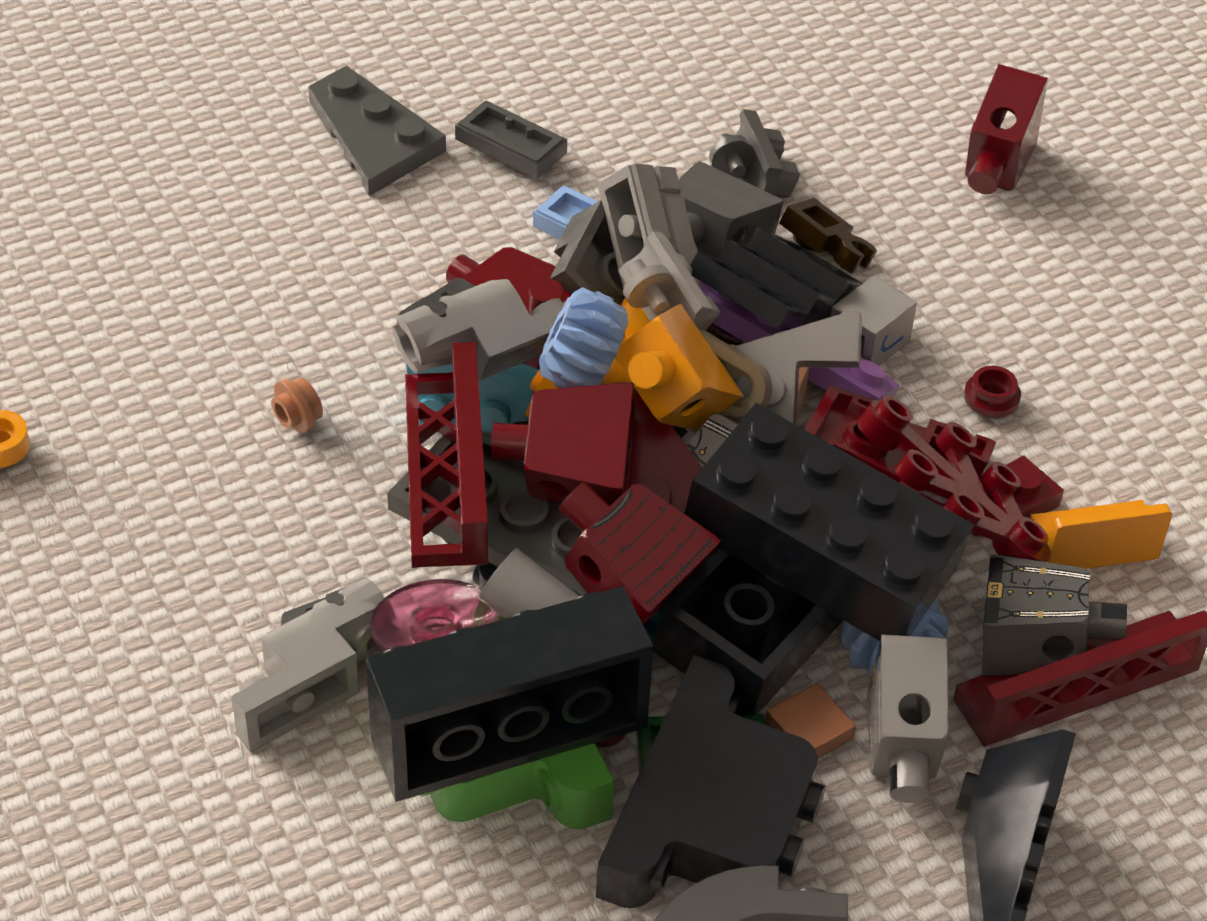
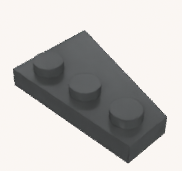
M347 65L308 86L310 104L331 137L337 138L344 149L346 161L351 168H356L362 177V186L369 196L446 152L445 134Z

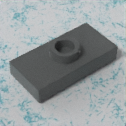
M487 100L455 125V140L535 179L542 176L567 154L568 139Z

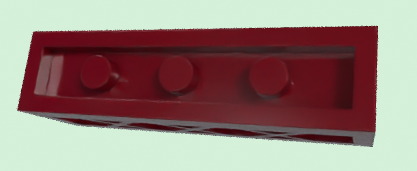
M452 342L453 372L405 374L412 568L488 565V520L476 342ZM453 393L454 399L438 412L433 411L418 401V395ZM436 432H439L455 443L439 457L421 445ZM456 462H457V469H456L455 467H453V465H454ZM420 464H422L423 466H425V468H424L422 471H421ZM439 476L458 488L441 503L423 491L425 487ZM458 508H460V515L455 513ZM422 509L428 513L423 518ZM442 522L461 535V544L424 545L423 537Z
M1169 610L1127 625L1126 638L1117 641L1087 639V651L1019 675H982L956 684L953 701L982 745L986 747L1198 671L1207 648V613L1203 610L1176 619Z

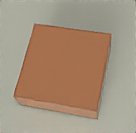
M818 683L807 687L766 710L765 724L767 726L807 740L816 750L818 758L854 739L856 724Z

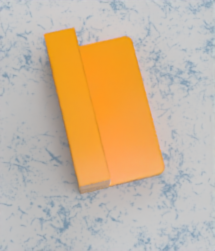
M1143 500L1031 514L1030 519L1038 523L1049 537L1047 544L1051 551V558L1047 561L1048 563L1089 569L1159 559L1171 522L1172 512L1166 503L1146 506Z

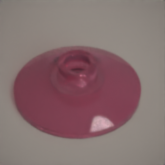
M450 579L426 580L401 587L381 600L371 617V631L376 644L383 651H386L396 646H409L445 636L457 629L474 628L499 621V614L478 599L482 591L478 586Z

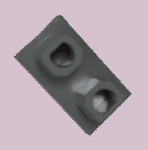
M743 109L739 115L741 124L738 132L735 135L722 134L711 148L709 159L712 167L774 196L790 197L799 180L800 173L794 162L780 160L785 144L780 130L764 128L756 111Z

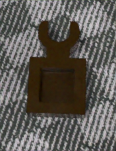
M816 198L787 206L779 221L780 225L793 234V239L798 245L818 254L827 251L842 269L851 274L855 273L859 265L863 268H868L878 251L865 239L852 235L851 232L854 227Z

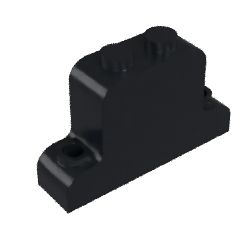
M694 654L599 859L596 898L624 908H637L651 901L656 893H661L669 876H677L698 883L710 876L725 871L751 866H779V877L783 874L792 878L805 841L804 838L796 836L802 820L814 823L826 789V785L814 782L818 761L817 753L807 740L799 736L738 716L742 698L734 695V677L726 666Z

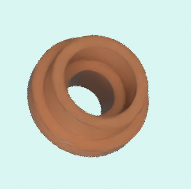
M302 377L293 381L283 379L275 384V397L272 398L271 405L278 421L285 428L290 429L293 427L301 434L312 430L315 421L323 416L320 398L312 385Z

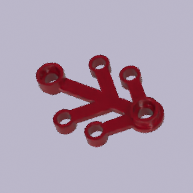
M884 396L881 401L874 400L858 418V427L872 443L882 449L892 451L901 443L909 450L895 466L896 474L906 485L917 491L926 490L948 499L942 507L974 524L972 532L991 539L993 548L998 555L1047 562L1051 558V551L1047 544L1049 541L1047 533L1034 520L1023 517L1013 497L1014 492L1021 485L1019 477L1008 466L995 461L979 479L968 456L977 443L967 429L957 423L949 422L936 437V444L946 455V460L910 428L909 423L913 416L911 411L901 401L892 396ZM985 490L992 496L994 502L988 498Z

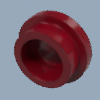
M985 366L978 369L966 382L964 399L966 404L980 415L993 418L1005 417L1017 410L1020 404L1021 390L1018 386L1017 378L1012 372L999 366Z

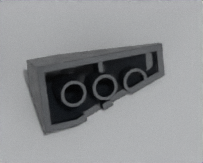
M1062 729L987 749L979 775L966 772L956 810L968 813L962 835V848L970 921H1025L1028 911L1027 906L1029 905L1041 864L1046 839L1076 733Z

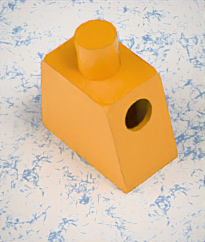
M678 304L660 314L623 342L618 349V355L615 357L654 417L664 424L697 431L714 413L720 415L744 397L682 304ZM701 399L696 405L693 403L694 401Z

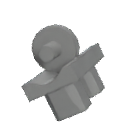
M653 231L647 237L642 251L635 258L624 263L618 270L626 282L623 289L626 300L630 306L642 308L650 322L678 304H682L700 330L705 331L719 316L720 310L711 296L704 295L692 277L693 269L684 255L677 254L664 233Z

